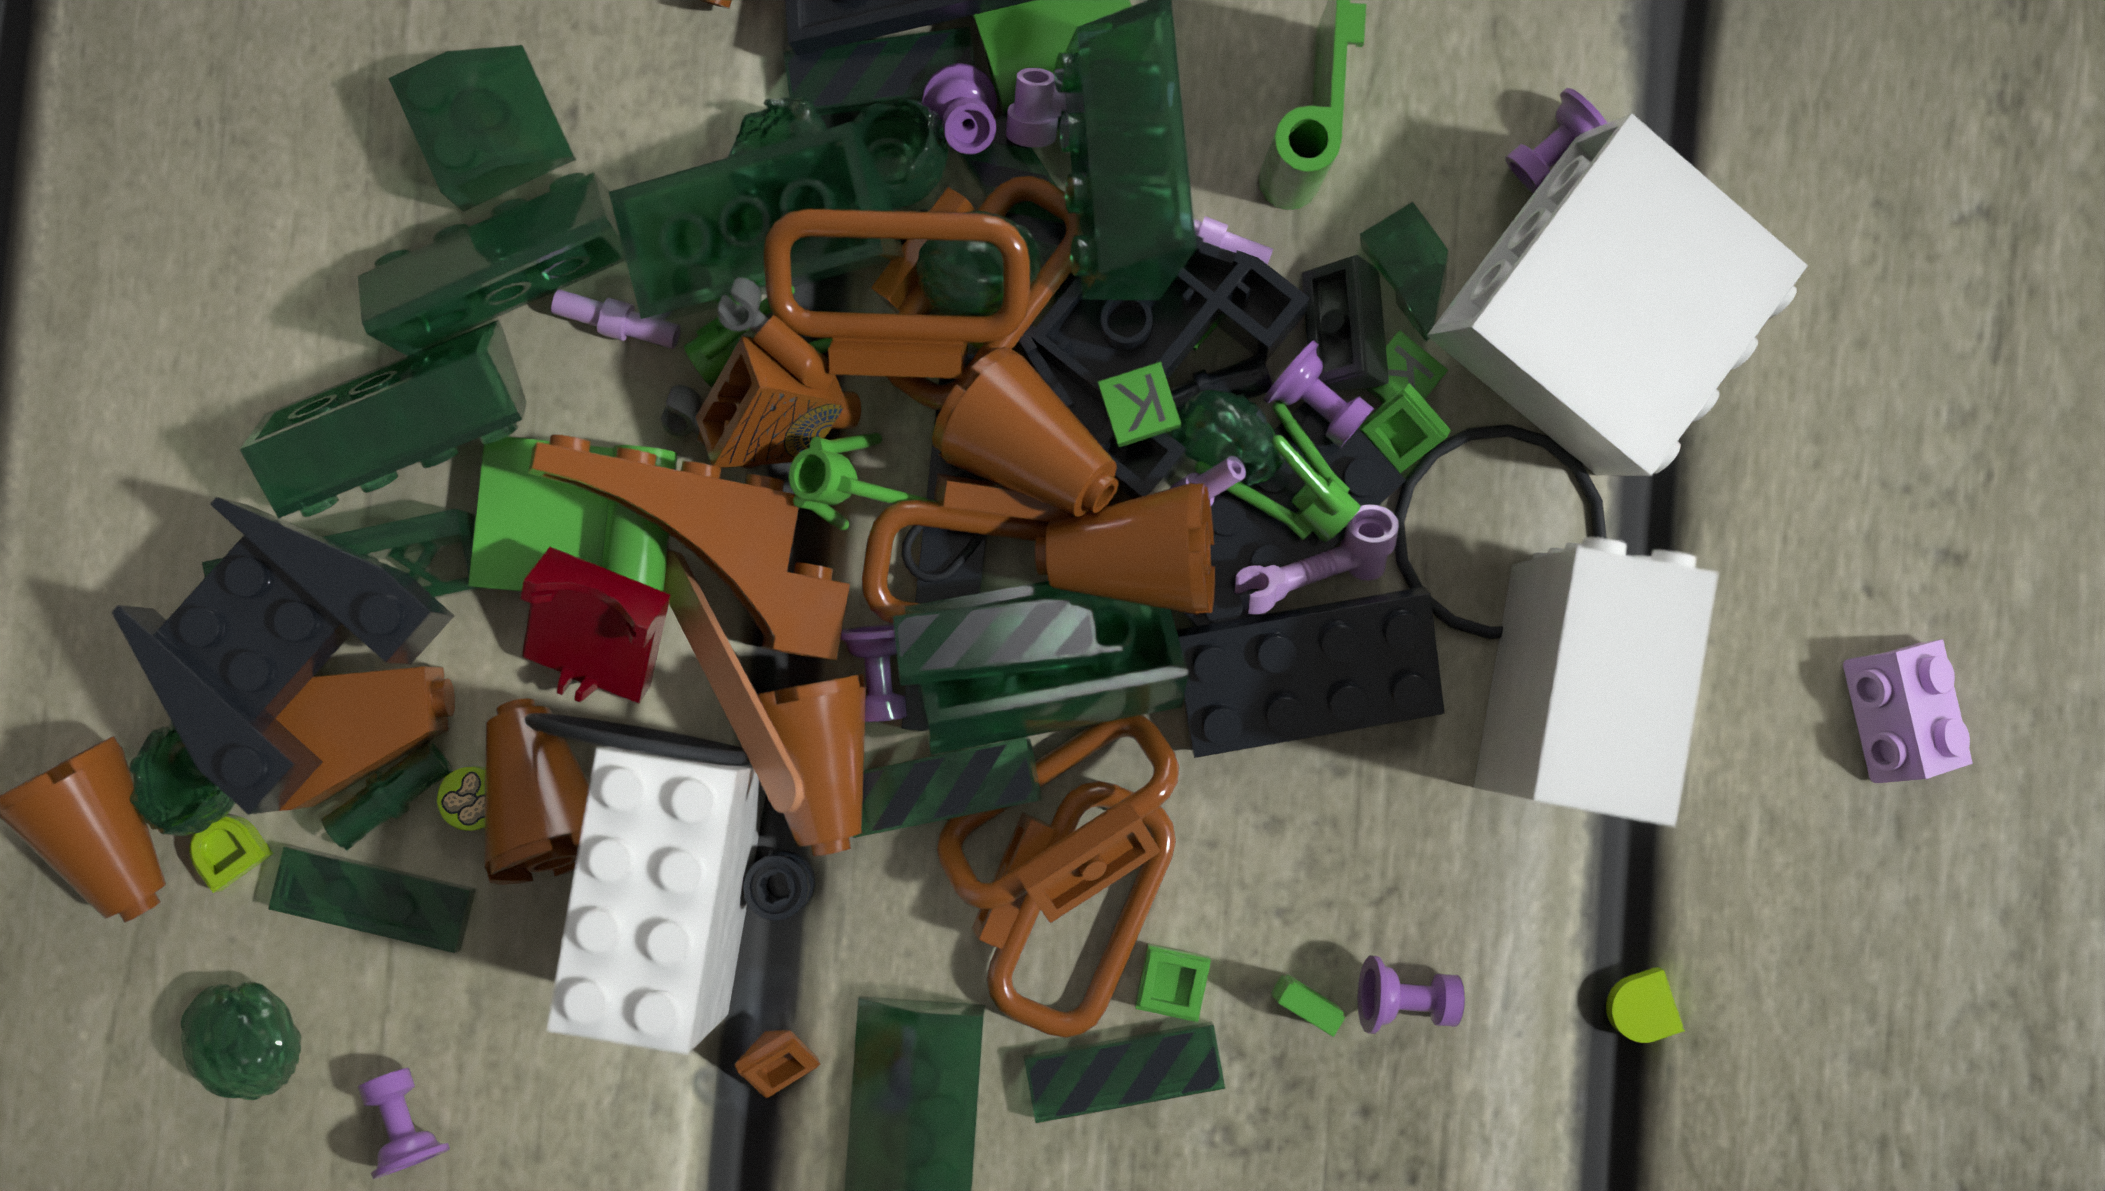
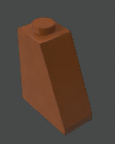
M423 666L312 677L275 719L323 762L279 811L315 807L448 731V717L453 716L455 711V693L451 680L449 678L444 679V667Z

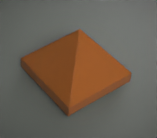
M791 1030L764 1031L735 1063L737 1072L765 1098L772 1096L820 1065L818 1057Z

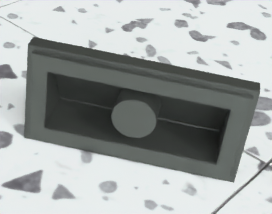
M1354 255L1302 272L1303 293L1310 297L1305 312L1307 345L1312 341L1319 344L1316 352L1323 364L1322 372L1318 379L1332 391L1374 388L1389 384L1378 269L1359 255Z

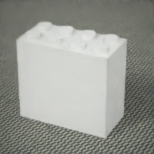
M1629 114L1581 133L1573 140L1427 336L1562 448L1582 462L1595 475L1652 476L1653 473H1658L1665 469L1677 456L1681 447L1678 440L1691 422L1702 418L1715 405L1720 394L1717 387L1729 371L1742 365L1753 354L1758 345V339L1755 336L1767 320L1782 312L1793 300L1797 292V288L1793 285L1808 265L1637 117Z
M1590 537L1584 538L1583 544L1566 543L1565 549L1549 548V553L1536 552L1533 554V559L1512 565L1502 621L1503 633L1498 644L1474 788L1675 827L1718 572L1695 568L1696 557L1689 554L1654 550L1652 556L1633 555L1632 557L1625 555L1627 546L1625 543Z
M613 747L597 748L547 1031L689 1054L728 1015L747 907L743 884L747 872L755 861L766 792L751 764H716L640 753Z

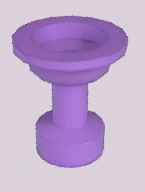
M962 63L944 66L934 73L925 85L922 96L924 115L932 128L944 135L953 149L964 154L981 152L993 141L996 133V123L993 116L995 114L997 98L994 85L986 73L973 65Z
M1567 87L1560 93L1561 105L1556 110L1555 115L1559 128L1535 149L1532 150L1520 144L1505 157L1510 170L1532 193L1536 191L1550 172L1549 168L1561 158L1577 136L1607 124L1604 117L1593 104L1572 88Z
M1312 341L1285 369L1263 400L1267 404L1271 401H1279L1285 405H1291L1302 398L1330 422L1325 436L1341 448L1374 408L1360 396L1346 403L1318 379L1322 372L1323 364L1316 352L1319 344Z
M894 624L875 625L842 630L840 640L846 643L849 653L855 657L864 658L867 687L865 722L889 721L906 717L905 696L892 693L890 656L900 652L898 626Z
M1369 955L1362 966L1358 983L1357 1001L1360 1024L1364 1032L1375 1034L1380 1030L1381 1025L1392 1022L1399 1010L1429 1012L1434 1025L1457 1027L1461 1022L1464 1012L1465 993L1463 982L1458 975L1436 974L1433 977L1431 986L1400 984L1396 972L1392 968L1384 966L1381 957Z
M409 1068L382 1075L358 1086L363 1105L379 1107L390 1141L378 1152V1165L371 1172L372 1179L401 1171L450 1150L449 1144L437 1141L433 1133L429 1131H415L404 1095L415 1087Z

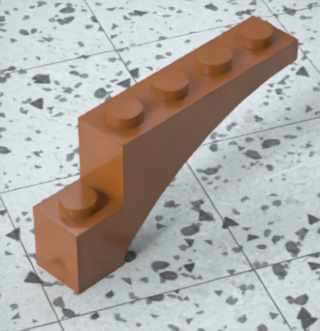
M551 434L549 444L537 442L534 445L528 474L570 484L618 503L657 525L693 552L727 585L753 618L764 635L762 649L823 660H837L850 584L833 581L834 569L813 564L795 563L794 573L787 572L799 507H796L793 503L795 494L783 492L785 481L754 474L746 475L745 484L720 479L721 468L691 461H683L681 471L655 466L657 455L629 448H617L616 458L590 453V441L566 435Z

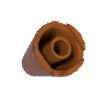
M1001 348L992 351L978 360L971 369L980 376L967 391L956 385L947 397L937 417L932 442L933 446L941 451L938 455L948 464L1079 517L1090 510L1094 513L1101 511L1110 502L1118 487V480L1114 478L1117 468L1116 462L1023 356L1011 348Z
M1188 483L1110 505L1097 513L1089 511L1083 516H1071L1050 522L1047 526L1046 536H1037L1035 542V562L1038 575H1048L1051 587L1196 615L1199 613H1211L1214 604L1215 566H1211L1210 545H1214V532L1208 488L1205 486V483Z
M863 674L757 694L803 782L805 798L800 807L795 812L783 813L797 846L811 845L813 856L828 855L851 849L849 837L861 834L866 709V686Z
M529 698L506 702L496 708L497 715L486 722L484 868L487 871L489 883L499 885L534 881L532 872L553 869L555 877L575 871L590 785L566 739L533 730L525 724V717L528 714H552L550 708L536 706L535 701Z
M114 736L0 795V819L103 918L107 919L119 914L125 923L147 912L161 902L155 892L164 887L166 881L123 747L119 745Z

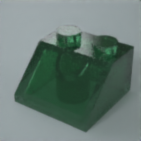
M523 45L446 51L388 78L441 194L463 212L577 160Z

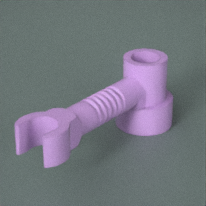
M1041 68L1022 69L1017 73L1015 103L1011 104L1007 111L1006 136L1010 141L1021 146L1044 147L1056 140L1058 116H1061L1062 111L1126 106L1131 110L1164 112L1171 107L1173 85H1162L1163 72L1156 70L1141 71L1136 75L1127 76L1122 81L1095 82L1094 84L1083 83L1082 85H1055V76L1050 71Z
M1363 505L1346 525L1345 537L1341 540V546L1283 567L1276 565L1245 567L1236 575L1235 593H1242L1249 589H1260L1261 591L1250 595L1249 613L1262 614L1271 610L1275 602L1284 599L1289 591L1348 570L1358 579L1375 580L1384 574L1387 556L1395 548L1399 526L1398 520L1387 508L1378 505Z

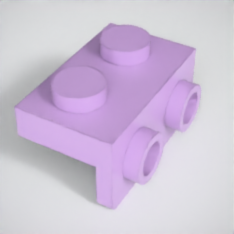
M1943 639L1922 642L1881 654L1855 657L1843 662L1870 780L1873 783L1928 779L1973 764L1969 750V732L1962 721L1954 688V670L1947 658Z

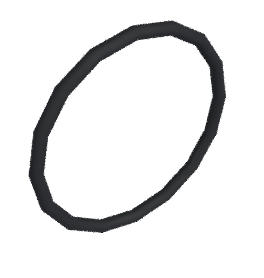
M1510 424L1467 428L1439 443L1423 456L1405 478L1406 481L1402 485L1394 512L1399 524L1395 545L1396 564L1410 589L1423 587L1408 560L1404 522L1415 486L1439 457L1471 440L1510 437L1543 447L1573 472L1590 503L1594 538L1607 539L1603 500L1583 463L1549 436ZM1431 597L1433 614L1450 628L1487 639L1501 638L1503 626L1490 627L1457 617Z
M533 713L525 717V724L533 730L586 743L716 764H751L743 748L713 740L566 715Z

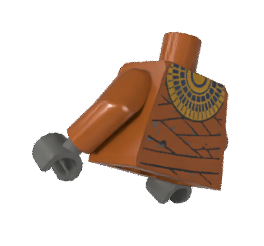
M737 278L734 280L731 295L741 305L733 302L728 296L722 295L718 306L719 320L724 327L733 331H743L750 328L756 336L754 338L741 336L703 405L700 395L694 389L688 386L676 385L669 392L665 403L666 406L661 416L662 426L670 435L686 436L691 432L698 435L697 442L706 447L711 465L719 468L740 466L751 469L766 464L792 463L801 451L810 448L812 438L820 437L825 439L831 428L854 429L861 418V401L857 393L841 390L836 375L829 374V359L824 354L808 344L777 316L773 315L768 319L759 311L762 293L753 281L746 278Z

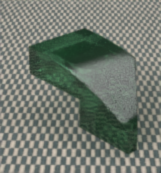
M1411 202L1360 233V245L1395 290L1397 306L1425 342L1430 340L1427 334L1436 324L1441 296L1445 291L1449 256L1448 249L1417 206Z

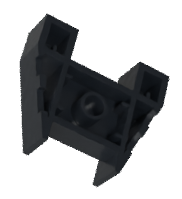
M1095 199L1090 205L1092 228L1108 240L1036 327L1030 325L1016 344L1028 363L1116 462L1117 468L1114 478L1118 480V487L1132 499L1160 492L1186 461V448L1168 433L1156 435L1118 448L1098 382L1161 362L1166 379H1168L1214 322L1253 355L1260 354L1266 363L1304 317L1310 297L1258 257L1239 250L1234 253L1204 242V238L1183 230L1180 233L1145 221L1138 214Z
M216 497L210 505L243 534V537L167 620L153 608L118 605L111 613L198 770L248 815L279 811L323 762L275 719L352 633L385 663L412 664L455 615L407 572L353 551L351 548L325 539L248 504Z

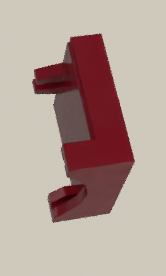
M549 547L523 580L521 600L530 603L522 657L561 672L557 694L563 695L573 680L580 682L581 685L576 690L574 698L577 702L583 701L596 689L601 688L633 702L640 703L651 687L671 595Z

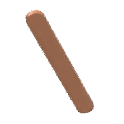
M668 551L664 592L671 595L669 605L772 806L781 813L795 812L805 798L803 782L684 556L680 552Z

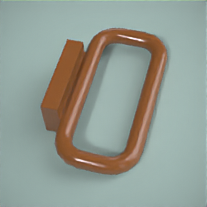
M1034 176L1015 177L1000 184L986 198L979 209L976 210L964 196L947 187L929 212L986 214L1003 219L1013 206L1021 202H1032L1061 219L1066 225V233L1062 242L1030 282V301L1027 316L1014 333L1002 340L984 343L963 370L961 379L956 378L951 383L939 385L927 377L885 376L892 385L919 404L933 410H941L947 397L956 385L967 391L980 376L971 369L978 360L996 349H1013L1083 257L1090 243L1092 224L1087 209L1076 198L1046 180ZM908 239L872 285L871 289L896 314L929 315L985 242Z
M806 209L790 212L776 221L765 239L763 254L765 286L770 310L798 335L812 338H832L828 349L829 374L961 379L968 357V343H987L1002 340L1014 333L1027 316L1030 301V260L1027 245L1017 229L1000 217L974 213ZM808 236L988 242L998 248L1003 258L1002 307L998 312L990 316L819 312L806 310L798 305L792 292L791 246L797 239Z
M938 473L934 499L937 502L925 500L900 501L885 508L873 522L867 539L862 572L863 596L870 610L885 622L899 626L906 617L939 614L926 630L953 633L972 610L906 602L896 599L890 593L887 579L895 535L900 529L906 526L917 525L1036 542L1037 536H1046L1047 526L1050 522L1071 517L1072 514L990 480ZM1089 595L1085 612L1080 618L1072 622L1052 621L1034 643L1061 646L1088 614L1090 615L1094 639L1106 626L1112 610L1113 599ZM999 614L980 637L1007 640L1026 617Z
M1132 712L1114 713L1098 720L1028 765L1032 784L1030 795L1112 741L1129 737L1137 742L1154 770L1152 778L1142 788L999 880L992 883L980 882L968 863L962 847L963 842L970 833L1017 803L1013 802L994 806L1013 776L969 803L963 813L954 814L949 818L939 834L937 853L940 865L955 893L967 905L978 909H994L1009 904L1028 892L1048 921L1052 923L1161 852L1141 819L1159 808L1170 798L1178 783L1180 767L1173 749L1157 726L1143 715Z
M1103 781L1081 784L1066 795L1057 808L1050 825L1041 819L1022 812L992 882L999 880L1075 831L1082 815L1091 807L1100 806L1109 809L1134 792L1113 783ZM1160 806L1141 819L1161 852L1141 865L1084 999L1072 1011H1058L1019 994L1013 986L1012 977L1014 969L1040 912L1039 907L1028 892L1002 907L979 909L971 929L978 940L997 947L990 961L987 984L989 996L1000 1012L1012 1020L1038 1031L1064 1038L1081 1035L1098 1023L1109 1005L1173 857L1176 844L1174 825L1164 808Z

